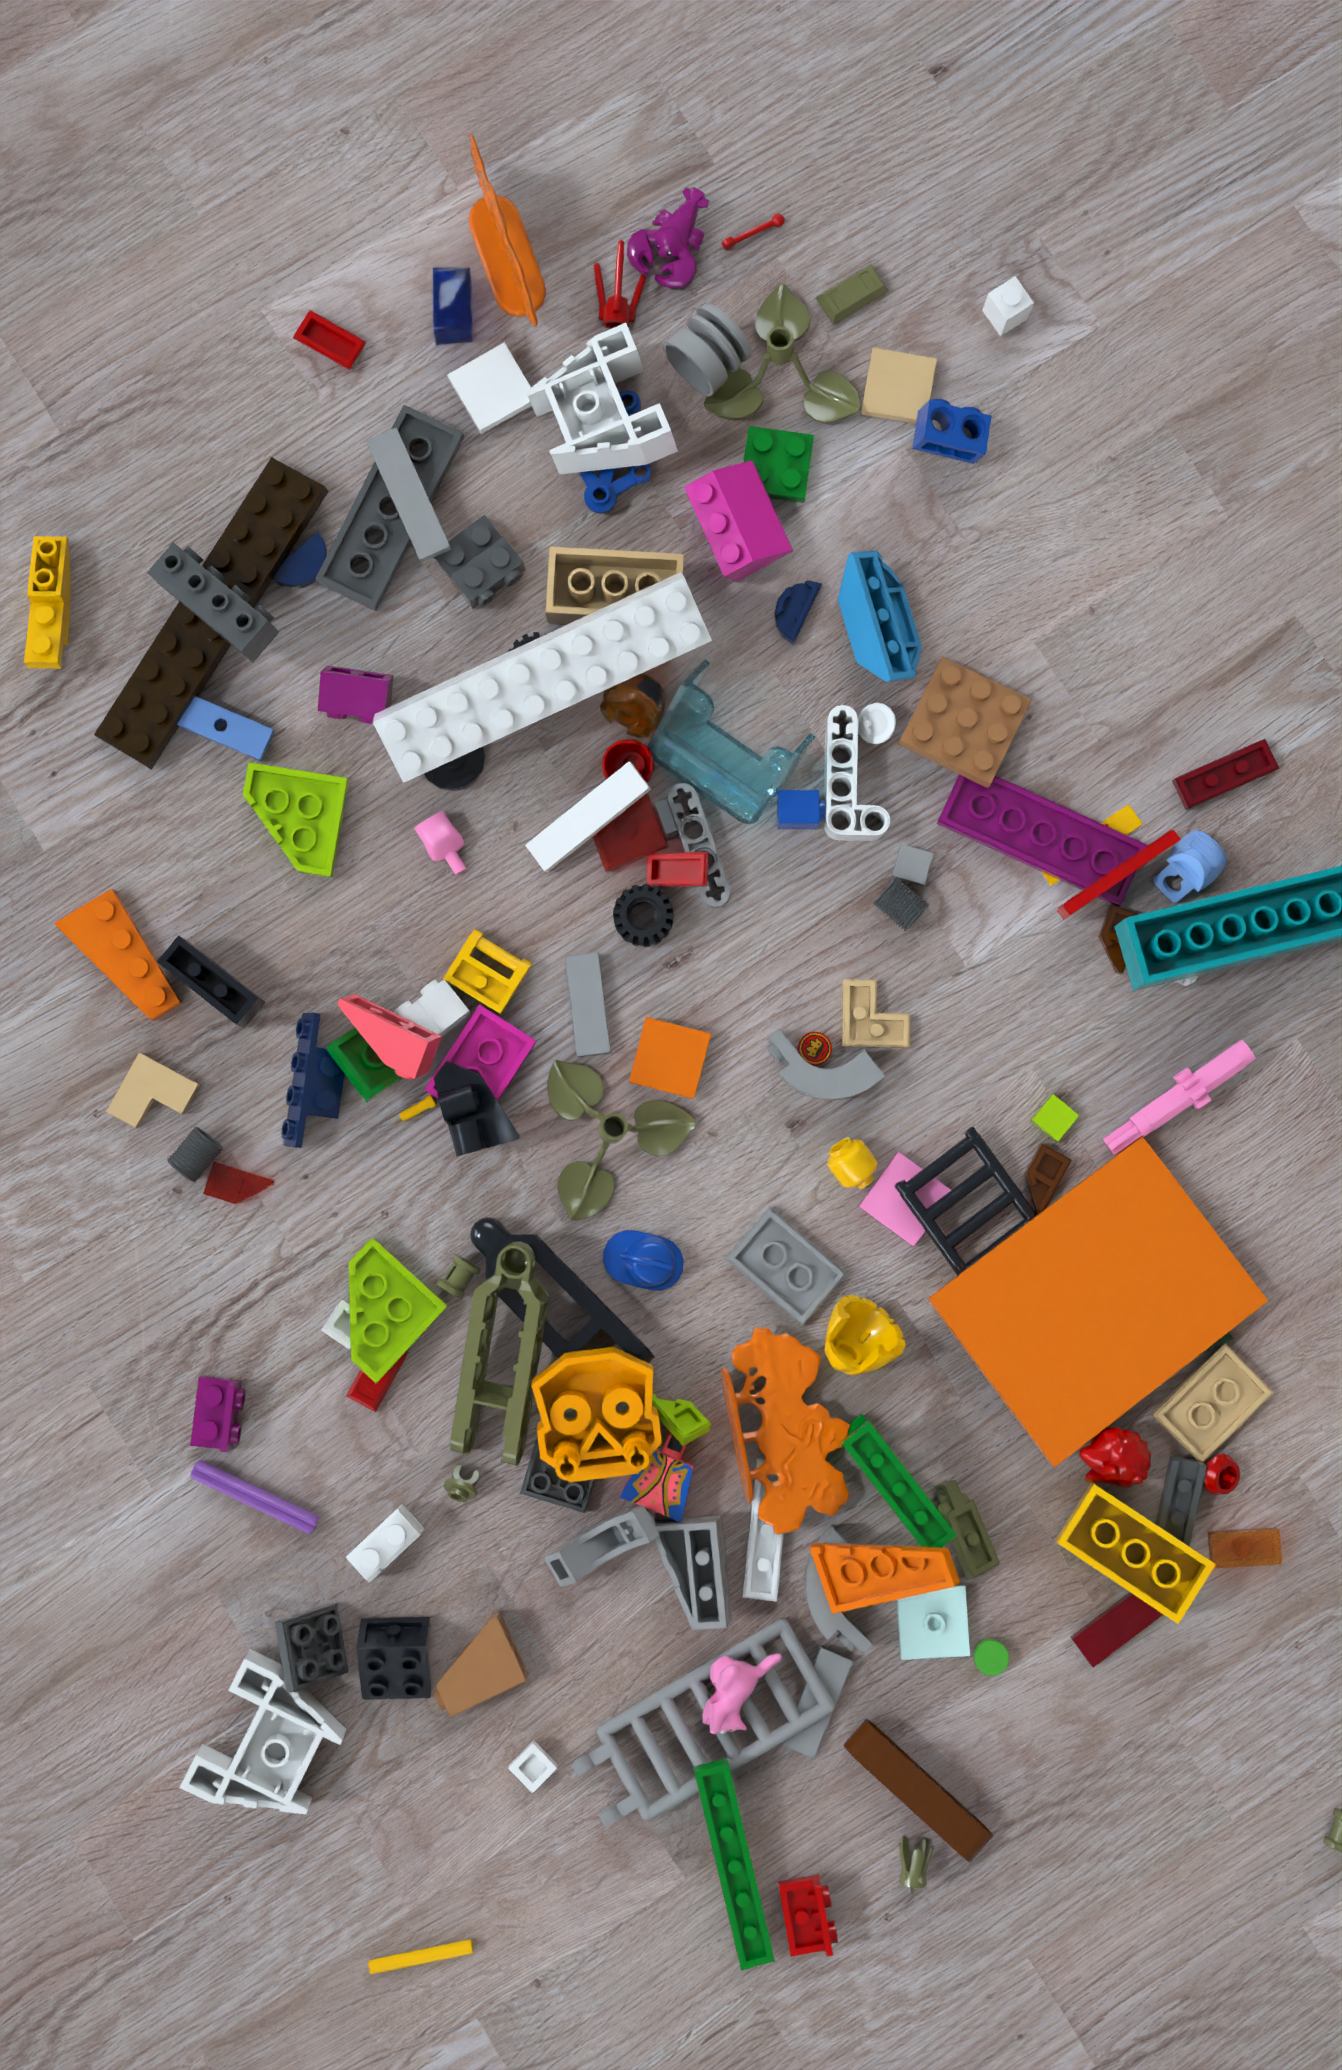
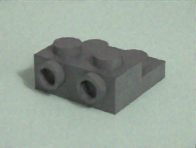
M485 515L448 541L451 550L434 557V560L472 609L478 605L482 607L490 603L497 595L495 592L505 585L510 587L517 583L523 576L522 572L525 571L522 559L505 537L498 533Z

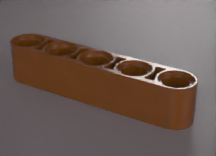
M866 1718L843 1744L844 1748L864 1768L968 1862L971 1863L993 1837L992 1832L869 1719Z

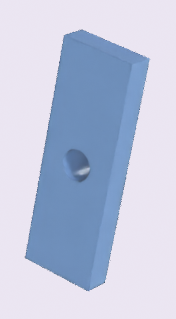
M196 696L177 724L185 730L261 762L275 734L272 728ZM221 723H227V728L224 731H218V726Z

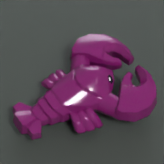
M686 187L682 191L686 201L674 211L673 215L665 209L660 211V214L652 221V225L660 226L659 229H640L631 235L627 243V257L630 264L638 272L649 275L650 270L644 266L641 258L645 256L648 259V264H654L651 243H655L657 252L661 257H679L680 260L669 262L660 268L662 272L671 271V276L663 277L656 274L654 278L659 284L671 290L685 288L692 283L697 273L696 260L688 244L690 243L696 251L702 245L704 232L695 228L694 225L698 216V209L708 208L709 200L705 198V194L695 187L691 190Z

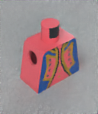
M669 1432L663 1449L657 1448L649 1457L648 1466L640 1471L639 1474L629 1476L622 1487L620 1497L637 1505L643 1504L647 1509L681 1522L693 1471V1463L681 1458L686 1445L682 1446L672 1433Z

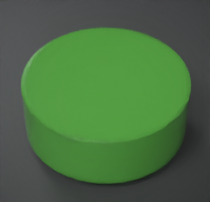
M986 1638L975 1646L973 1660L982 1673L994 1676L1006 1669L1009 1663V1654L999 1640Z

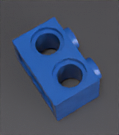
M929 400L918 410L912 449L974 464L986 454L992 416L981 413V410L975 407L960 408L950 405V402L947 400ZM932 420L940 424L941 431L934 427ZM963 427L971 432L972 438L965 435Z

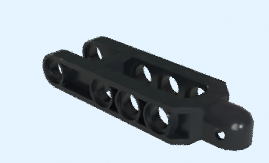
M490 1217L482 1218L474 1223L471 1228L470 1237L474 1246L486 1257V1280L495 1274L497 1258L504 1247L513 1242L526 1243L533 1249L537 1263L592 1318L570 1341H567L549 1323L550 1320L546 1317L542 1342L558 1358L564 1353L579 1351L600 1329H603L626 1353L647 1363L655 1358V1355L537 1234H512L501 1222ZM504 1288L499 1292L498 1297L524 1322L527 1305L524 1304L519 1291Z

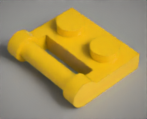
M474 929L443 977V980L445 979L446 982L501 1015L522 980L528 974L533 963L525 958L520 960L484 938V933ZM474 950H480L514 971L511 978L507 979L471 957Z

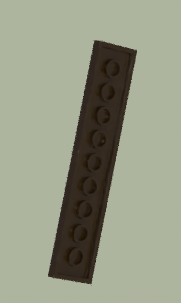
M271 457L202 566L205 569L213 566L227 579L224 584L230 589L234 585L240 588L250 597L247 603L255 608L329 491L324 485ZM178 602L94 735L152 770L179 727L177 724L194 697L200 695L231 644L181 602Z

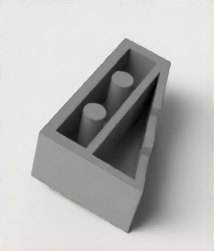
M722 1515L682 1518L681 1522L674 1519L654 1520L655 1527L660 1534L655 1539V1542L661 1553V1560L665 1568L668 1569L675 1586L674 1590L691 1629L727 1628L732 1620Z

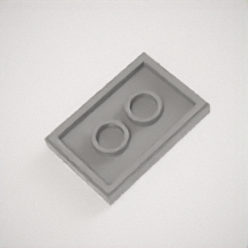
M770 1207L725 1258L802 1325L807 1322L847 1275L846 1272Z

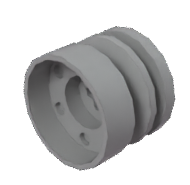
M706 302L697 309L696 314L687 319L689 329L683 327L677 329L663 344V350L674 369L687 383L701 394L711 396L728 380L726 370L731 372L737 371L740 368V362H745L751 357L752 349L749 341L735 322L715 305Z

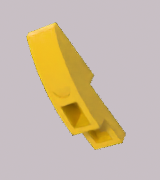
M34 536L27 597L31 603L24 663L27 668L61 669L63 647L68 645L70 626L71 573L69 540L64 536Z

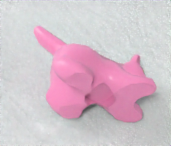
M777 1653L767 1656L757 1666H752L744 1661L733 1660L728 1655H724L714 1661L710 1669V1679L715 1686L716 1692L706 1702L702 1718L704 1724H710L711 1734H717L718 1732L724 1734L738 1729L746 1730V1725L741 1721L740 1709L744 1701L753 1692L757 1680L781 1661V1654Z

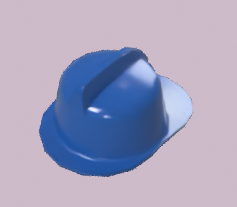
M625 1230L609 1239L603 1250V1263L606 1271L613 1279L623 1284L647 1290L662 1291L672 1287L679 1280L683 1272L684 1259L680 1249L674 1242L664 1237L640 1231Z

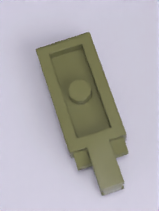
M946 1480L936 1485L935 1489L941 1503L938 1506L939 1512L957 1534L951 1542L966 1578L974 1579L999 1565V1559L974 1500H969L966 1493L960 1492L956 1480Z

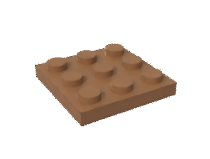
M942 656L898 745L989 788L1032 700Z

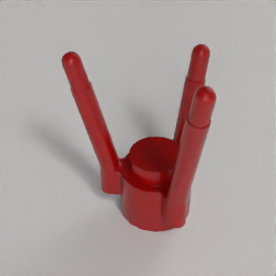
M623 240L618 241L614 296H610L607 303L599 263L594 264L599 302V320H603V326L609 329L624 323L629 327V322H635L636 308L646 281V276L642 274L629 305L628 299L621 296L624 263Z

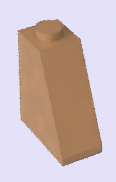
M500 1610L491 1615L436 1683L437 1690L434 1691L436 1701L441 1710L447 1709L450 1717L527 1680L528 1671Z

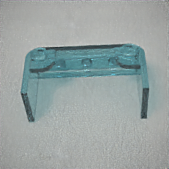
M704 659L681 683L650 740L648 748L653 754L654 761L684 783L690 784L694 787L695 791L741 823L754 824L764 814L777 796L778 791L782 789L795 771L815 736L809 733L793 753L779 746L770 748L763 758L709 721L714 712L713 700L705 691L697 687L710 665V662Z

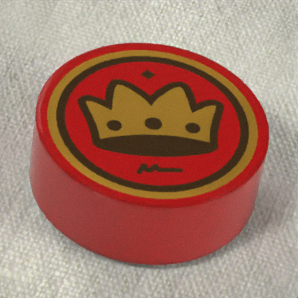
M810 1032L800 1040L798 1053L809 1064L819 1066L825 1063L831 1056L832 1044L823 1033Z

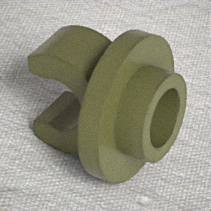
M457 1464L453 1470L452 1478L446 1479L444 1483L448 1496L458 1502H467L468 1499H475L478 1493L475 1486L478 1482L479 1471L474 1470L471 1479L463 1480L459 1475L462 1465Z

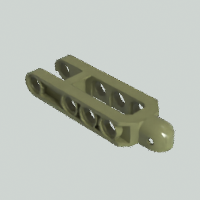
M513 1242L504 1247L497 1258L495 1274L474 1289L450 1439L451 1451L469 1454L476 1438L481 1405L506 1410L502 1437H505V1444L501 1462L516 1466L519 1465L525 1449L534 1395L531 1381L537 1376L549 1302L548 1293L537 1277L533 1275L535 1254L533 1249L526 1243ZM504 1288L519 1290L524 1304L527 1305L524 1326L519 1330L518 1335L521 1338L519 1357L513 1366V1371H516L514 1387L485 1380L498 1295Z

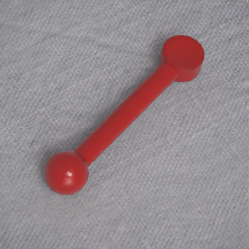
M779 213L775 214L772 220L735 237L731 236L724 239L721 243L724 250H729L736 243L773 226L781 227L785 222L784 216Z

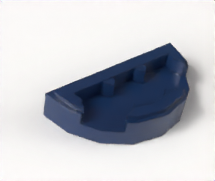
M319 532L284 560L273 577L275 582L282 586L306 587L316 581L315 578L327 556V547Z
M809 580L805 581V583L795 584L792 587L786 588L778 598L774 614L776 627L782 637L792 645H794L822 583Z

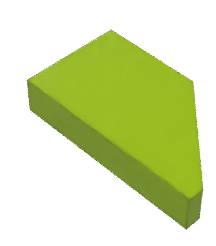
M652 1394V1406L657 1408L659 1420L682 1446L710 1432L711 1423L691 1401L676 1399L675 1402L659 1399L656 1397V1394Z

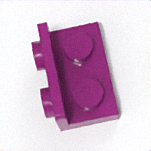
M206 1376L198 1377L190 1446L220 1449V1452H229L234 1449V1444H239L241 1424L237 1423L238 1410H243L246 1397L245 1389H241L242 1380Z

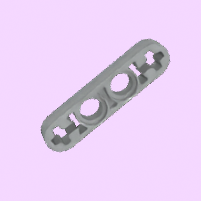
M678 783L669 790L667 799L678 827V835L684 852H709L713 857L714 865L708 870V877L716 872L719 873L720 877H714L713 880L717 889L723 888L724 893L720 895V901L715 902L713 897L707 898L706 894L710 892L708 880L707 886L696 887L703 904L708 908L718 909L725 906L728 902L730 887L697 792L690 784ZM683 791L685 796L691 795L692 798L688 800L689 811L691 813L696 809L698 814L687 815L679 820L678 815H684V811L680 803L673 802V800L677 799V792ZM698 822L703 828V834L697 839L686 837L684 827L687 823Z

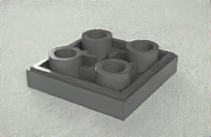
M537 1436L520 1494L586 1513L596 1479L569 1482L559 1478L556 1469L540 1459Z
M329 1603L275 1622L287 1692L294 1693L349 1672L337 1603Z

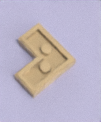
M842 980V1047L910 1048V1014L877 1013V980Z
M139 1052L106 1112L135 1128H139L154 1099L181 1114H185L200 1084Z

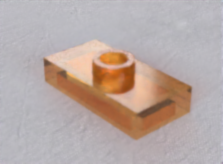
M1278 1528L1208 1532L1210 1561L1216 1564L1213 1569L1282 1565L1280 1530Z

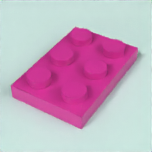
M479 1004L424 1090L438 1098L434 1077L444 1063L448 1061L479 1073L496 1100L499 1101L537 1041Z

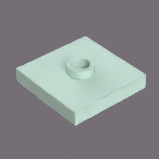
M964 1584L896 1600L901 1660L970 1656L966 1586Z

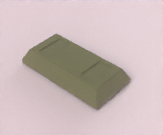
M869 264L823 292L816 299L834 325L884 295L889 290L872 264Z

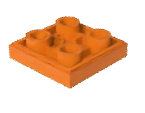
M646 1017L629 1083L694 1100L711 1033Z

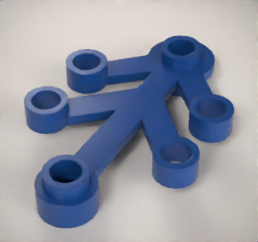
M625 390L619 393L622 401L624 399H631L633 401L631 406L625 407L628 416L641 411L640 398L635 392ZM648 464L632 466L631 473L613 481L615 471L619 468L601 470L599 479L593 471L579 472L587 486L584 492L586 506L594 513L603 514L609 512L617 502V495L637 484H645L650 480V466ZM640 468L647 471V474L643 477L635 475V472ZM603 491L606 493V497L603 500H597L594 497L595 494Z

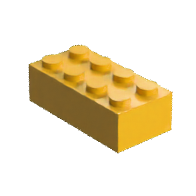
M1093 1483L1089 1485L1054 1540L1177 1624L1182 1620L1216 1565Z

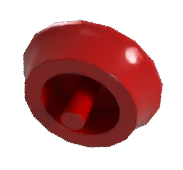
M1218 1454L1210 1461L1208 1460L1203 1481L1206 1490L1213 1495L1231 1493L1240 1480L1239 1466L1227 1454Z

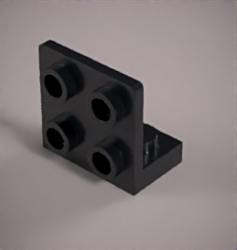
M430 1617L361 1618L356 1650L362 1699H420L431 1697L428 1660L431 1629Z

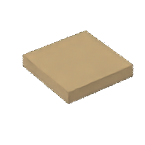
M872 347L860 414L916 424L918 410L931 397L937 358Z

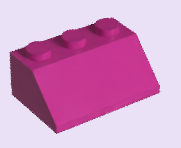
M752 460L713 470L684 487L725 578L738 582L794 551Z

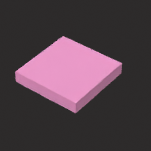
M897 1152L858 1207L914 1247L925 1230L901 1198L894 1185L902 1180L907 1182L923 1169L900 1152ZM934 1178L915 1192V1194L927 1209L950 1192L951 1189Z

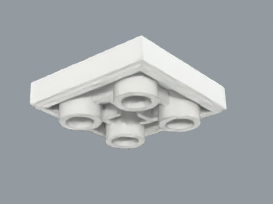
M505 343L447 374L451 385L480 434L532 406L526 393L531 386Z

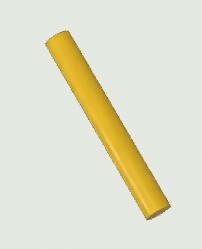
M468 1939L371 1959L368 1962L369 1972L373 1975L474 1954L473 1941Z

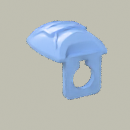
M1194 830L1185 835L1174 846L1166 859L1170 864L1153 878V883L1171 902L1176 903L1193 888L1199 892L1210 885L1227 864L1226 855L1219 844L1209 835ZM1179 874L1183 878L1180 882L1181 890H1173L1166 884V876L1175 877Z

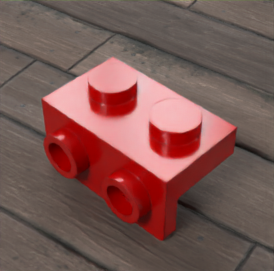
M819 1874L778 1881L791 1957L825 1951L826 1957L833 1956L832 1944L838 1943L834 1920L827 1921L825 1908L832 1907L828 1885L821 1886Z

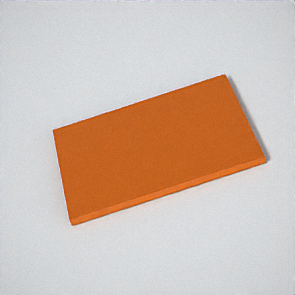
M1143 1136L1127 1146L927 1298L1052 1467H1056L1268 1302L1258 1286Z

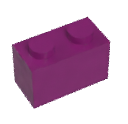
M327 665L320 673L318 711L327 712V716L334 719H346L348 715L360 717V721L363 723L373 724L376 713L391 707L393 675Z

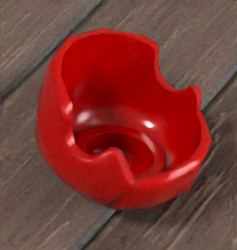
M635 739L619 740L607 748L602 758L603 774L606 779L626 763L631 762L646 782L650 781L655 770L653 754L645 744Z

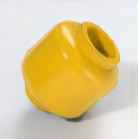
M847 1137L831 1147L828 1152L830 1156L827 1160V1165L842 1187L862 1189L874 1180L873 1173L876 1171L878 1163L864 1141L859 1139L852 1140L850 1137Z

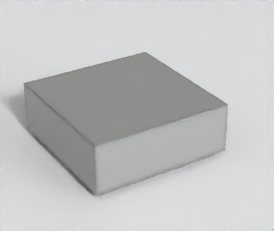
M901 844L891 878L898 877L902 881L924 887L933 853Z

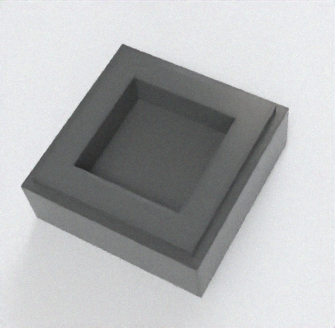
M664 799L656 802L655 810L666 840L676 837L678 827L669 801Z

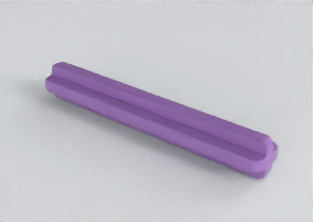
M198 1461L192 1469V1479L307 1534H311L318 1523L319 1517L204 1461Z

